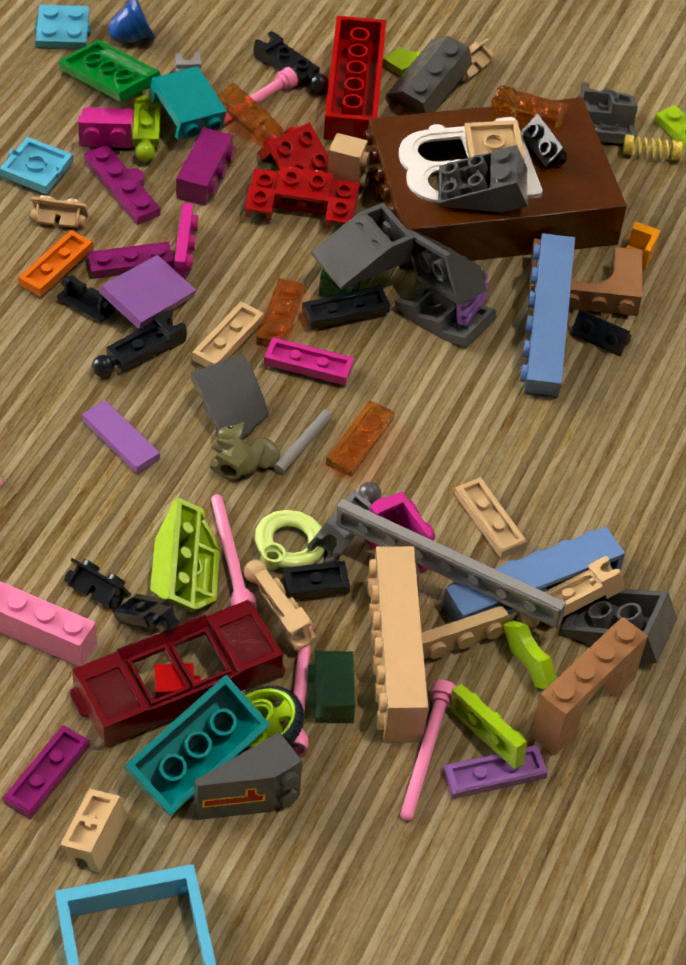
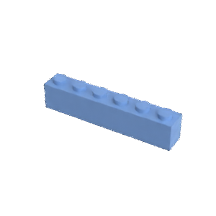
M542 233L540 244L534 245L533 260L537 261V268L532 267L530 284H535V291H530L528 308H533L532 316L527 315L525 332L530 333V340H525L523 347V357H528L527 365L522 364L520 381L525 382L524 393L559 396L562 385L575 237Z
M603 527L598 530H589L582 536L572 540H563L551 548L534 551L522 559L510 560L503 566L495 568V570L545 592L588 570V564L604 556L609 557L612 570L620 569L621 571L625 552L608 528ZM456 581L445 587L443 607L453 622L502 605L508 614L518 611Z

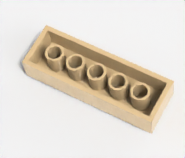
M414 546L376 547L375 559L369 560L370 578H367V595L371 596L369 622H373L371 648H375L373 675H377V683H375L374 695L375 702H379V711L376 714L377 730H383L384 743L422 742L428 712V699Z

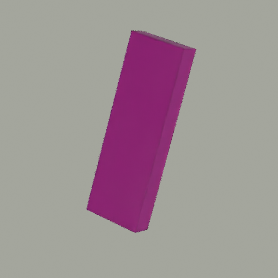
M62 725L4 795L3 803L25 817L32 819L89 749L90 740Z

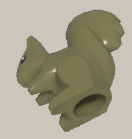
M244 422L221 428L217 434L219 438L217 443L219 445H215L213 448L218 452L215 456L218 461L212 462L210 469L230 481L238 479L240 476L251 474L258 467L262 469L274 467L280 458L278 447L267 438L255 439L250 445L241 439L245 426Z

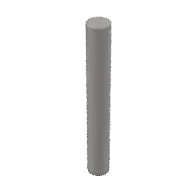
M324 409L274 465L277 473L283 474L329 422L332 418L331 412Z

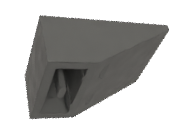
M518 146L501 148L489 153L440 165L439 206L500 213L528 206L527 166Z
M384 203L359 212L311 251V255L342 290L411 261L414 237Z

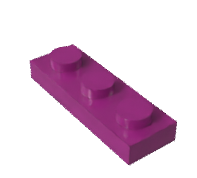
M169 242L87 252L92 279L120 276L156 255L174 269V260Z

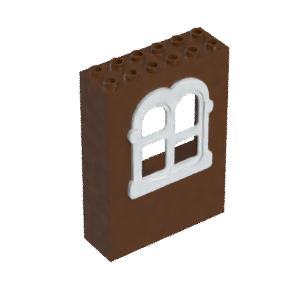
M583 98L369 118L368 130H364V140H367V152H370L368 179L369 183L374 184L375 202L384 203L406 229L434 239L471 261L530 255L533 240L541 239L542 233L575 237L574 250L618 245L627 205ZM537 113L540 114L563 145V150L567 153V161L563 165L551 163L546 168L521 135L525 164L527 166L528 206L502 213L439 206L438 191L429 185L428 179L433 173L439 172L440 165L459 160L432 162L421 157L424 155L466 151L468 158L464 123L518 120L521 132ZM412 260L400 265L399 268H413Z

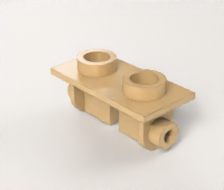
M487 38L480 44L474 42L469 47L472 66L459 82H467L479 70H482L493 61L494 53L484 46L488 41Z
M42 195L40 198H31L35 209H31L30 220H35V223L55 225L56 216H60V226L77 229L80 226L85 227L86 216L89 215L86 203H82L77 199H67V201L56 200L54 197Z

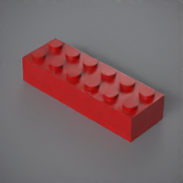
M337 15L323 140H334L337 133L364 140V130H368L369 118H378L387 20Z

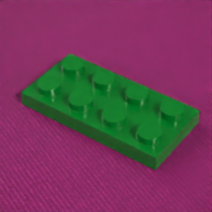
M99 39L58 61L60 70L119 102L129 100L138 92L149 89L152 78L160 76V72L157 69Z

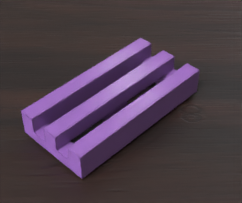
M485 273L486 279L484 280L487 290L488 283L486 282V280L488 279V273ZM485 291L460 305L457 304L458 324L467 326L481 305L488 298V292Z

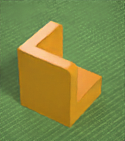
M635 222L626 248L642 250V269L646 270L656 251L661 230Z

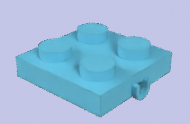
M39 5L38 21L35 22L36 48L81 49L87 46L88 35H91L89 6Z
M26 137L16 150H10L8 159L0 167V177L47 194L72 165L73 154Z

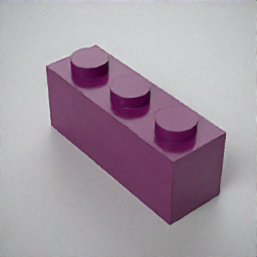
M203 127L176 178V198L207 206L211 196H215L218 191L219 180L224 179L226 176L228 163L233 162L235 158L236 147L233 146L232 134Z

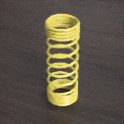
M633 135L625 136L624 155L633 156L638 139V156L641 155L645 140V157L648 156L652 141V158L655 156L659 142V159L662 157L665 143H667L666 160L669 158L671 146V160L679 162L681 159L682 141L673 140L669 146L667 139L662 145L660 138L655 144L652 137L648 144L646 137L643 138L641 143L639 136L636 137L635 142Z

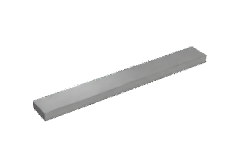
M344 499L337 505L336 526L381 547L414 546L415 563L554 628H558L562 622L566 605L565 601Z

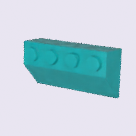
M225 675L122 768L156 804L171 816L194 795V781L236 757L270 724L230 678Z

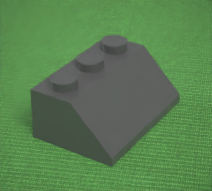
M450 36L431 39L389 90L387 97L416 114L434 112L472 66L470 48Z
M407 229L414 237L411 260L417 280L458 305L487 291L484 282L486 274L481 265L472 262L465 256L460 255L434 239Z

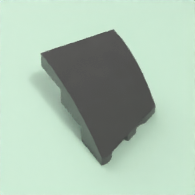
M582 82L581 98L584 100L600 142L624 144L626 135H633L635 142L638 136L634 127L638 109L635 97L608 88L597 91L590 89L589 83Z
M430 287L418 290L417 296L408 300H403L401 297L395 300V307L414 323L442 339L463 347H467L496 319L494 308L481 305L467 326L460 325L457 322V304Z
M244 354L191 372V381L203 398V408L216 427V436L221 428L244 422L245 426L241 435V439L248 437L253 432V429L268 417L269 412L261 388Z

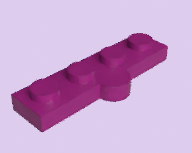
M107 144L84 153L86 164L136 225L160 216V207L143 188L144 174L141 170L135 168L127 169Z

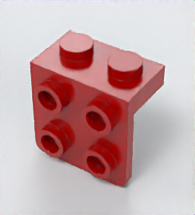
M310 122L301 127L294 125L284 131V134L279 137L273 135L263 141L264 146L257 152L261 161L273 157L279 169L280 166H294L303 170H322L328 173L329 156Z

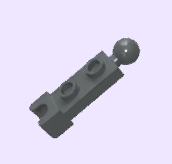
M366 482L360 486L358 493L353 489L345 500L370 511V505L380 499L382 493L378 484ZM335 511L310 541L307 548L313 551L318 546L324 547L328 552L325 563L334 562L354 538L355 534L336 526Z

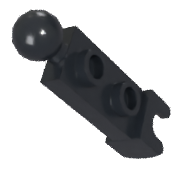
M268 32L270 37L268 43L259 39L255 40L253 53L257 60L265 65L270 64L278 71L290 67L296 73L298 85L301 87L309 82L310 88L319 94L324 93L328 89L329 79L325 74L319 73L320 67L286 45L284 39L275 32Z
M170 310L154 318V322L107 346V355H99L93 359L92 370L94 374L99 377H107L113 373L114 366L116 365L124 372L167 348L172 350L186 341V325L179 323L173 326V312Z

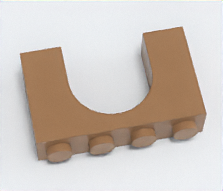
M541 239L533 240L530 257L529 293L530 291H535V284H530L532 267L537 268V261L533 260L534 245L540 244ZM615 247L611 264V277L603 282L589 284L571 279L569 309L638 316L642 300V250Z
M624 617L620 618L540 694L530 736L553 755H557L576 736L581 715L590 699L600 687H603L616 697L635 679L648 635Z

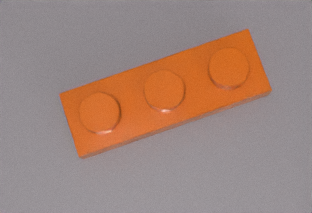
M70 230L18 277L19 285L41 297L87 255V252L93 250V241Z

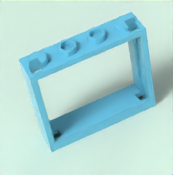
M194 864L56 890L57 911L67 965H79L71 917L188 894L203 965H216Z

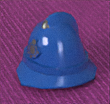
M138 0L126 2L123 9L109 23L110 36L116 41L136 43L141 39L144 41L147 38H156L149 27Z

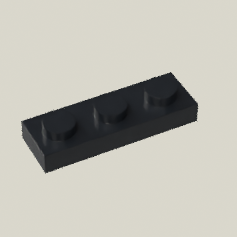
M380 285L302 302V312L310 330L389 313L390 303Z

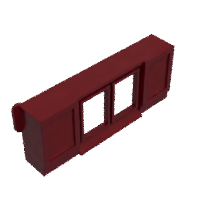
M246 600L208 616L204 614L179 624L171 630H164L118 648L117 652L72 669L74 688L70 690V697L79 714L83 717L89 716L104 746L107 747L179 717L225 675L230 678L240 691H243L277 676H283L286 668L283 665L282 651L255 607L252 606L249 600ZM205 635L226 671L195 683L175 647ZM164 651L184 688L153 700L133 663Z

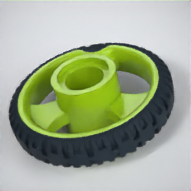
M271 685L257 687L244 694L269 722L270 726L238 755L278 732L281 733L289 745L296 740V737L302 731L305 716L300 700L292 691ZM270 701H280L283 703L274 709ZM285 720H290L289 724L283 731V725L281 722Z

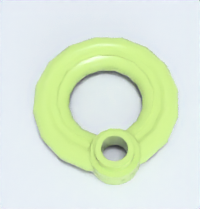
M282 510L273 512L264 517L256 527L255 544L261 554L260 560L266 564L270 571H275L279 568L312 565L320 560L326 550L324 547L318 546L313 551H310L306 547L301 552L292 553L286 552L282 545L274 543L273 534L281 527L290 526L302 530L308 537V544L319 532L322 526L313 517L300 511Z

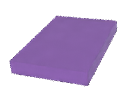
M156 255L103 284L99 293L139 329L153 321L160 314L172 310L194 297L196 289L162 258Z

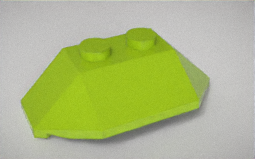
M177 497L174 499L155 538L150 590L159 597L167 599L169 603L194 612L217 601L220 549L211 528L205 520L206 515L203 508Z

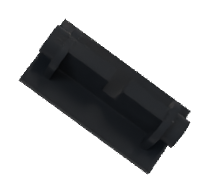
M537 113L520 134L546 168L551 163L563 165L567 161V153L563 150V145L540 114Z
M66 275L62 279L61 284L64 286V290L57 296V299L101 323L116 309L98 290L86 287V284L77 280L75 276L71 275L69 277Z
M581 309L578 311L571 331L572 335L618 356L622 355L625 345H628L632 338L630 331Z
M71 558L70 561L76 568L74 571L69 570L65 575L64 580L68 582L69 587L88 596L93 586L96 587L91 598L109 609H116L121 606L123 602L121 595L123 593L129 597L131 596V593L124 587L126 582L118 576L109 573L108 577L99 573L100 568L86 559L81 563Z

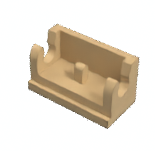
M89 788L60 844L73 864L78 865L81 858L87 862V866L91 871L100 873L128 818L120 796Z

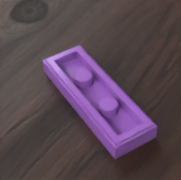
M106 400L82 414V421L136 474L160 460V452Z
M538 745L526 747L525 764L517 769L511 767L498 754L447 764L443 768V773L453 799L546 779L548 775Z

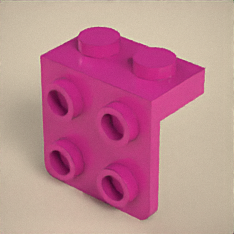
M83 108L82 115L78 116L79 146L101 147L107 144L109 147L132 148L134 111L128 108Z
M402 491L388 498H380L370 505V512L434 541L435 533L432 526L424 522L419 515L415 503L409 501ZM366 540V543L369 545L371 550L376 549V547H380L379 545H376ZM417 564L421 571H425L428 569L424 566Z

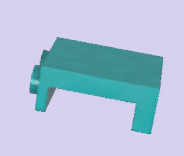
M198 66L152 78L148 97L152 103L162 102L176 124L175 137L177 140L193 138L201 133L203 127L216 131L223 127L227 110Z

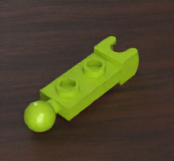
M140 91L135 94L132 142L133 146L136 147V158L142 162H148L155 156L156 151L154 147H159L162 102L152 103L150 98Z

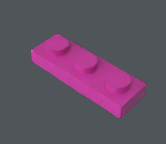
M191 203L182 204L174 260V270L185 280L187 270H192L193 254L189 253L190 251H195L196 234H192V231L197 232L198 215H193V204Z
M272 337L264 356V365L346 386L354 366V358Z

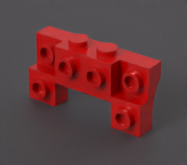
M280 166L279 172L254 169L245 205V217L251 218L252 212L266 213V220H272L275 206V208L324 214L326 215L325 228L330 229L331 223L346 224L354 217L360 183L334 180L332 173L322 170H303L294 166Z

